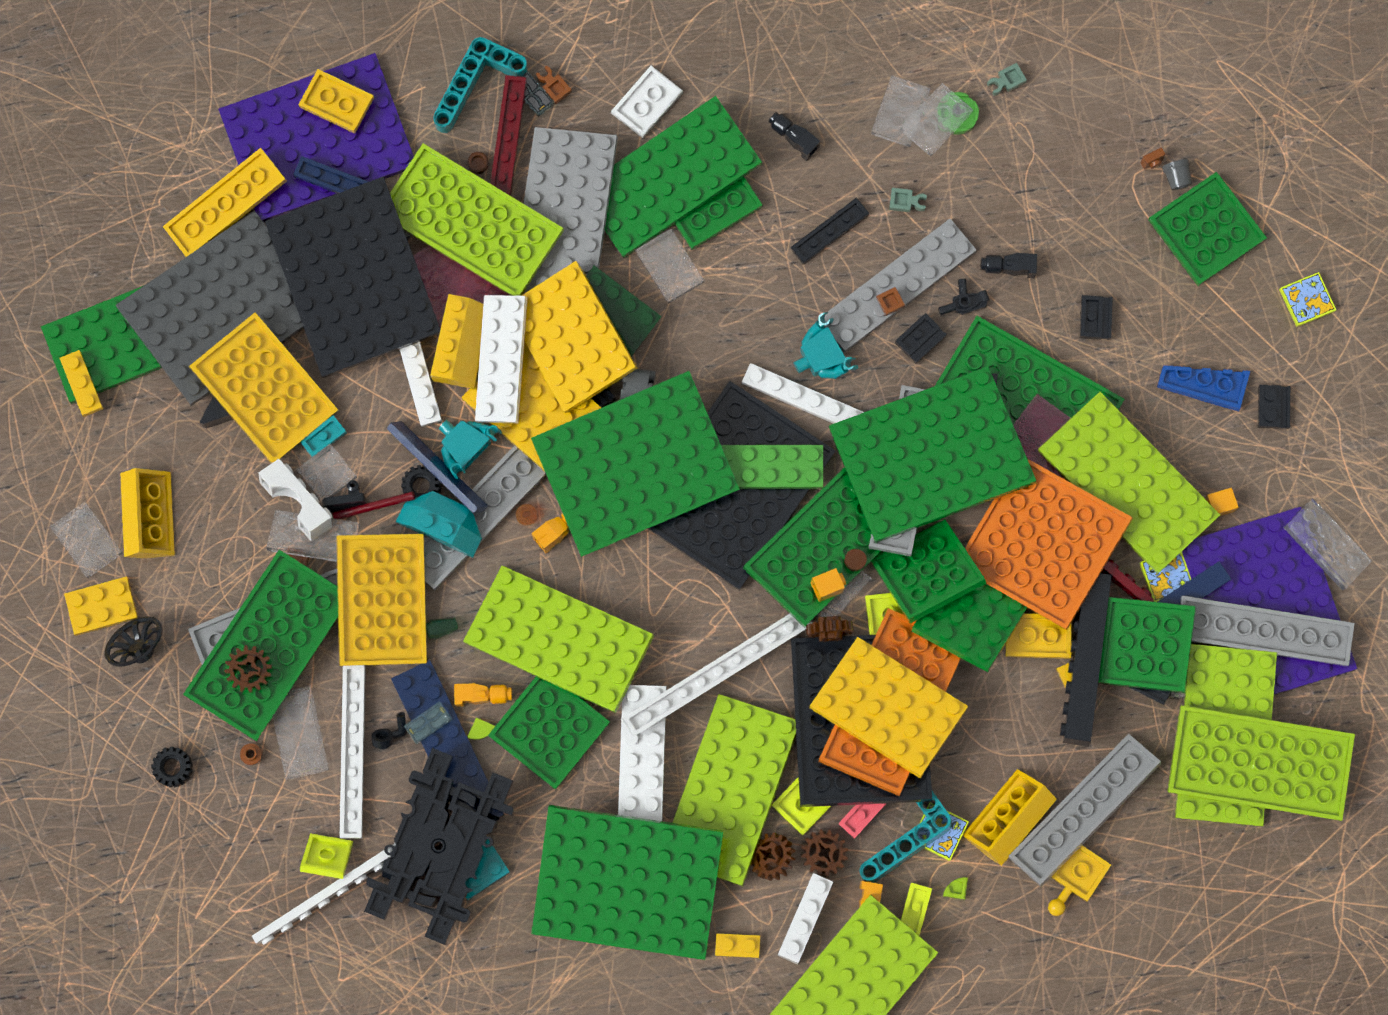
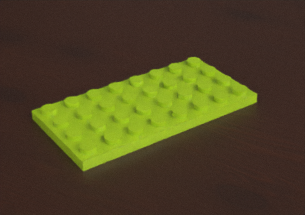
M424 143L390 192L404 231L511 296H521L564 231L563 227Z
M1101 392L1091 399L1038 449L1042 456L1068 482L1133 518L1122 538L1157 574L1220 516L1206 499Z
M501 566L463 642L616 713L654 635L505 566Z
M1192 644L1184 706L1272 720L1277 652ZM1177 794L1175 818L1263 826L1265 808Z
M718 694L673 823L724 830L717 878L743 887L796 738V724L793 718Z
M1181 705L1167 792L1342 821L1355 734Z
M870 895L770 1015H886L938 954V951Z

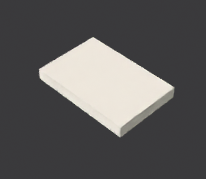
M650 66L612 109L611 114L641 138H644L683 94V90L653 66Z

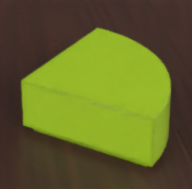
M476 718L467 738L472 740L486 738L495 726Z
M963 877L952 881L946 887L943 897L965 900L968 878Z

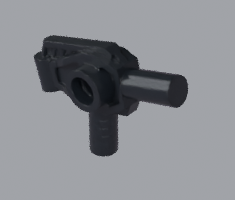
M959 279V295L953 297L952 303L938 307L940 316L953 311L960 315H965L987 307L990 299L986 290L968 294L966 279Z

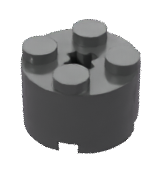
M636 369L625 376L622 381L624 383L623 389H621L620 400L652 387L655 383L656 371Z

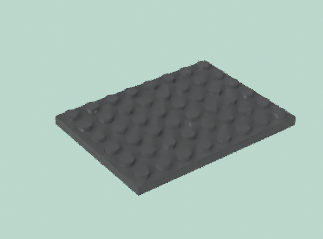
M255 211L116 304L118 311L190 406L211 392L189 366L253 313L256 312L281 343L304 329L267 226Z

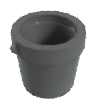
M1188 159L1174 161L1162 166L1163 173L1167 177L1171 190H1178L1192 185Z

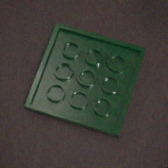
M594 265L586 277L632 357L662 316Z

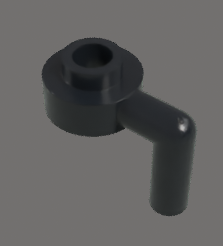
M399 712L396 715L398 729L393 731L378 729L372 733L371 738L374 747L387 749L394 743V739L407 734L405 713Z

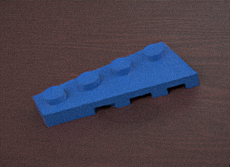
M1163 365L1157 388L1239 412L1250 371L1234 372L1228 369L1219 371L1211 370V368L1191 369V367Z

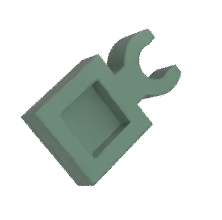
M1015 63L998 72L999 79L991 78L987 82V86L992 84L998 86L992 93L993 96L1001 93L1002 88L1005 87L1009 92L1025 84L1027 79L1018 64Z
M892 188L889 210L910 212L911 207H914L918 211H925L926 206L920 205L918 201L926 200L927 195L918 194L912 196L913 190Z

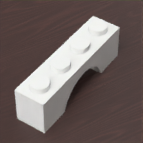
M278 459L258 472L260 484L272 497L289 496L301 504L302 509L297 516L298 527L311 542L332 528V515L326 507H321L316 495L306 490L305 483L293 475V470L287 463L283 464Z
M813 873L780 948L779 957L798 965L833 881Z

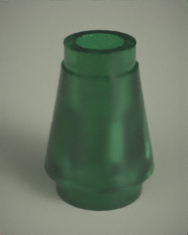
M455 617L430 619L426 623V632L429 640H437L458 630Z

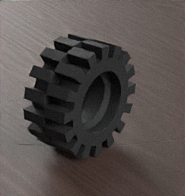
M417 465V468L413 466L409 472H405V477H402L401 488L403 493L413 491L415 498L431 491L436 493L441 491L440 481L425 466ZM418 478H425L429 481V489L424 493H417L413 489V483Z
M165 747L162 749L163 751H158L156 758L154 757L152 760L154 763L151 764L155 779L167 787H179L178 785L185 784V781L190 779V773L192 774L193 762H191L190 756L180 748ZM170 759H176L180 763V770L175 775H168L164 770L165 763Z

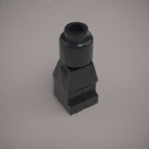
M775 112L768 122L771 123V128L780 136L785 135V139L789 144L801 152V157L807 161L820 147V141L803 127L793 125V122L784 114Z
M1015 253L1004 258L1001 255H987L986 258L981 257L980 269L990 274H1000L1003 271L1004 274L1027 275V278H1035L1037 274V254Z

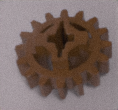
M841 616L820 617L818 622L806 625L807 636L819 637L820 642L842 640V636H847V634L854 632L853 622L841 620Z
M245 645L244 651L236 648V655L229 654L232 660L225 661L229 669L224 670V673L230 674L227 681H234L232 687L235 689L240 686V692L242 693L245 691V688H248L249 693L253 692L254 687L260 691V684L267 685L268 683L265 678L272 676L267 672V670L272 669V665L266 664L270 660L269 656L263 658L265 652L261 650L257 653L256 646L249 650L248 646ZM247 655V659L242 662L237 661L239 658ZM256 658L261 660L263 669L255 664ZM251 664V667L255 671H249L247 675L245 670L241 667H248V665ZM234 670L240 672V681L235 677ZM260 677L257 681L250 683L252 678Z
M820 829L819 835L812 832L811 840L805 838V842L808 845L801 847L803 851H806V853L801 855V858L807 860L803 864L804 867L810 865L809 872L812 873L816 870L819 876L822 872H825L826 877H829L830 871L836 875L838 873L836 868L843 869L844 867L841 861H847L848 857L843 855V853L848 852V848H842L845 840L838 841L839 834L837 833L833 837L831 836V830L824 834L823 830ZM821 839H828L834 843L826 844ZM814 843L816 852L810 857V848ZM820 846L824 850L830 851L828 853V859H826L824 856H819L821 852ZM839 850V858L835 863L832 858L833 853ZM818 862L825 863L827 868H822L815 864Z
M775 832L772 833V836L766 833L765 839L760 838L751 862V865L755 866L752 871L757 873L762 879L772 881L774 878L780 880V874L787 876L786 869L793 868L790 862L796 859L791 857V854L796 851L791 848L793 843L787 840V837Z

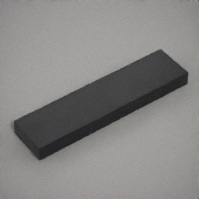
M856 197L791 246L790 249L804 265L868 217L869 212Z

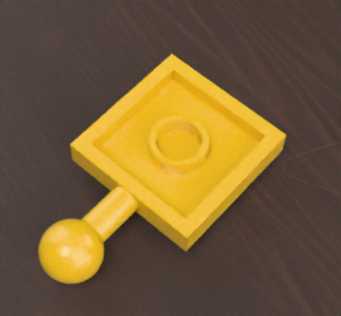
M1082 845L1051 877L1064 886V889L1057 899H1052L1049 902L1048 911L1053 916L1062 915L1065 911V902L1072 892L1087 902L1111 864Z

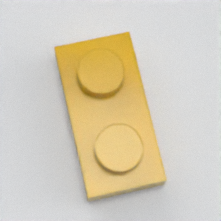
M716 933L715 956L759 958L760 936Z

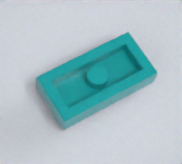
M333 415L300 441V443L314 459L347 434V432Z

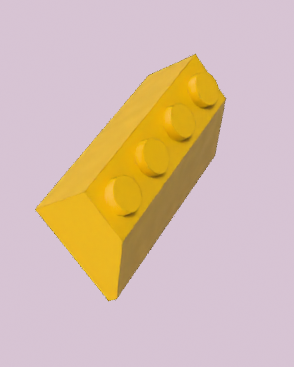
M448 294L431 370L432 381L470 389L475 388L479 370L484 304L471 298Z
M134 468L120 473L124 557L155 558L174 556L171 472Z
M1017 769L963 833V836L988 858L1002 866L1009 858V855L1019 846L1057 799L1045 785Z

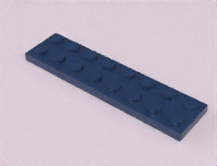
M428 660L427 663H422L391 678L411 722L413 723L422 716L426 721L416 732L422 730L426 724L432 729L431 734L421 740L427 756L429 757L432 748L452 755L453 759L445 777L454 780L453 787L457 788L458 783H462L485 792L488 784L486 775L431 661ZM441 704L451 720L440 728L433 729L429 722L438 719L442 713H439L437 717L427 721L424 715ZM457 799V800H459V801H461V802L467 804L468 806H470V807H471L473 810H475V811H477L478 806H479L480 801H481V800L479 799L478 804H476V808H474L473 806H471V805L468 804L467 802H465V801H463V800H461V799ZM496 809L490 812L498 817L504 816L503 812Z

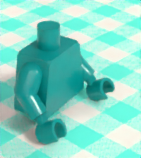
M824 312L819 315L818 321L810 327L801 342L800 352L803 357L793 362L798 373L809 368L814 377L820 376L821 378L836 379L849 370H857L858 365L851 367V361L856 358H845L829 327L825 328V325L832 324L834 319L831 318L826 322L825 315L828 312Z
M448 420L440 425L439 430L446 436L441 441L443 445L441 454L444 464L450 470L453 477L458 479L456 474L460 471L464 474L466 473V469L492 444L490 438L495 442L497 441L494 435L498 432L502 433L497 426H489L474 421H460L454 427Z

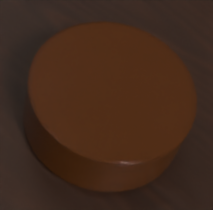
M474 152L468 157V167L473 173L481 174L488 169L489 161L484 153Z
M860 549L848 551L844 559L845 566L851 571L862 570L867 561L865 553Z

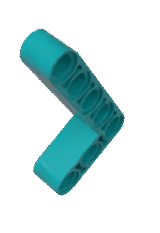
M475 38L434 113L433 119L436 129L441 133H448L453 129L485 65L509 76L523 77L528 72L525 57L486 38ZM478 47L486 48V50L481 53L476 51ZM498 55H503L505 57L502 61H496L494 59ZM470 64L477 66L474 70L466 69ZM515 64L523 65L519 70L513 68ZM461 82L467 83L465 88L457 87ZM451 100L458 101L455 106H449L448 103ZM441 118L449 119L446 124L438 123Z
M933 791L932 800L935 801V806L932 809L924 808V802H916L927 819L861 865L860 875L865 882H877L951 829V817ZM939 817H946L948 823L944 827H939L936 825V820ZM922 829L930 831L929 837L925 840L918 837V833ZM910 842L912 848L908 852H902L900 850L901 844ZM887 854L894 856V861L890 865L882 863L883 857ZM868 867L876 869L873 877L868 878L864 875Z

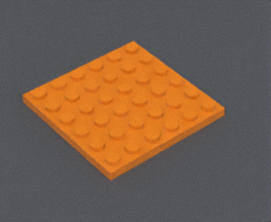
M1028 459L1036 478V484L994 499L965 549L984 576L987 585L1067 630L1133 518Z

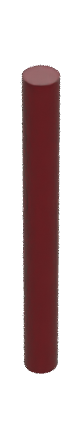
M412 491L332 513L333 519L339 520L415 500V494Z

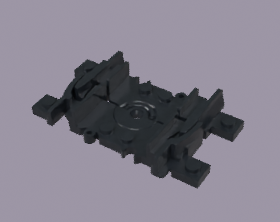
M432 748L423 773L414 770L410 774L409 782L416 785L411 799L407 800L406 803L412 806V811L409 814L401 813L402 821L394 838L396 846L389 844L384 848V852L391 856V858L385 860L381 871L382 877L390 880L389 884L386 885L368 877L366 884L373 888L364 912L386 920L393 901L396 900L403 903L408 898L410 899L408 906L433 916L424 937L446 945L456 920L465 923L472 917L471 911L463 907L468 899L466 898L467 893L473 891L466 886V881L469 878L478 879L476 871L484 854L482 847L490 848L494 844V840L487 835L492 833L494 828L497 829L500 817L490 812L496 809L514 816L513 807L505 804L514 781L492 772L485 792L462 783H458L457 788H454V780L445 777L453 756ZM453 796L451 803L448 807L450 797ZM457 799H461V800L467 802L468 804H470V805L473 806L474 808H476V804H478L479 799H480L481 801H480V804H479V806H478L477 811H475V810H473L470 806H468L467 804H465V803H463V802H461V801H459V800H457ZM449 809V810H451V811H453V812H452L451 817H450V819H449V822H448V824H447V821H448V818H449V813L447 812V810ZM437 842H441L443 844L441 850L435 849V844ZM428 867H429V870H428V872H427V874H426L425 879H424V880L419 879L420 876H424V875H425V873H426V871H427V869H428ZM416 881H418L417 884H416V887H415V889H414V892L411 891L412 888L414 887ZM421 892V893L426 894V895L440 896L441 898H440V900H439V903H438L437 907H436V908H429V907H435L436 901H437L438 898L427 897V896H423V895L418 894V893Z

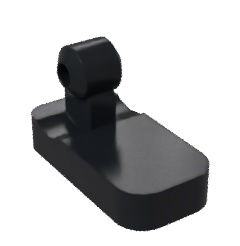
M352 480L347 484L348 495L324 498L322 505L323 508L326 507L332 514L336 511L366 504V497L364 493L359 492L358 482Z

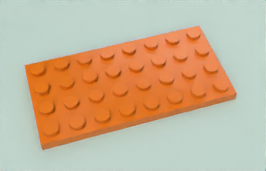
M888 608L871 645L946 692L961 658L913 633L912 627L916 621L910 624L904 614ZM834 725L819 758L820 763L897 796H900L910 774L908 770L837 725Z

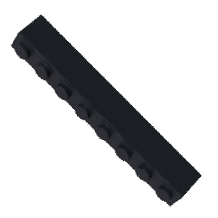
M1101 573L1079 609V618L1074 619L1073 631L1077 632L1076 640L1072 639L1070 652H1074L1073 660H1069L1068 673H1071V681L1066 682L1065 694H1069L1068 702H1064L1062 715H1066V721L1061 723L1060 736H1063V743L1087 747L1091 743L1110 592V574Z

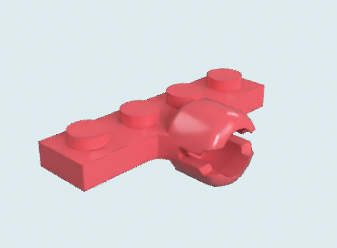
M887 803L855 805L839 822V825L855 839Z

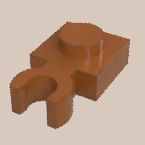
M545 66V71L548 75L543 77L540 73H536L539 82L546 83L542 86L543 90L557 104L569 95L572 89L559 74L553 77L551 68Z

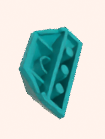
M434 491L419 496L415 500L405 502L396 520V523L419 534H424V536L471 558L474 557L482 541L474 514L465 505Z

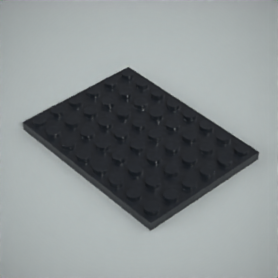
M384 177L265 221L322 378L440 334L441 328Z
M731 381L728 382L707 412L721 445H823V470L836 452V450ZM740 489L648 528V530L740 591L750 577L743 569V566L786 525L810 489Z
M876 635L842 636V640L820 642L819 637L791 638L800 807L932 801L930 765L921 778L910 772L900 796H897L819 762L821 753L835 724L810 709V704L856 638L859 637L871 645Z

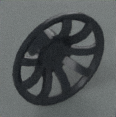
M145 616L134 619L120 627L112 635L105 647V659L109 664L116 667L128 666L134 663L141 664L148 661L154 653L153 649L162 637L163 628L160 621L154 617ZM145 622L140 635L138 624ZM154 623L156 627L148 631L149 626ZM131 626L134 639H132L126 632H124ZM157 633L155 641L149 639L152 634ZM118 636H121L128 644L114 641ZM112 648H121V650L114 651L110 655ZM122 655L120 662L114 661L115 657ZM127 657L133 658V660L126 662Z

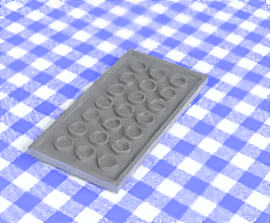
M535 127L524 204L563 227L564 231L524 293L575 261L579 263L585 275L588 274L594 265L597 268L600 267L618 141L617 135Z

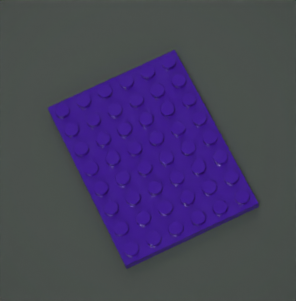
M375 53L323 71L374 96L355 134L299 107L298 104L314 75L218 109L238 165L262 148L287 180L286 183L254 207L255 212L263 222L337 194L293 176L301 156L368 182L380 177L386 179L404 172L413 159L412 150Z
M1301 507L1198 537L1182 551L1191 579L1219 561L1231 578L1230 581L1202 599L1341 621ZM1352 652L1350 653L1349 666L1277 655L1274 695L1357 670Z

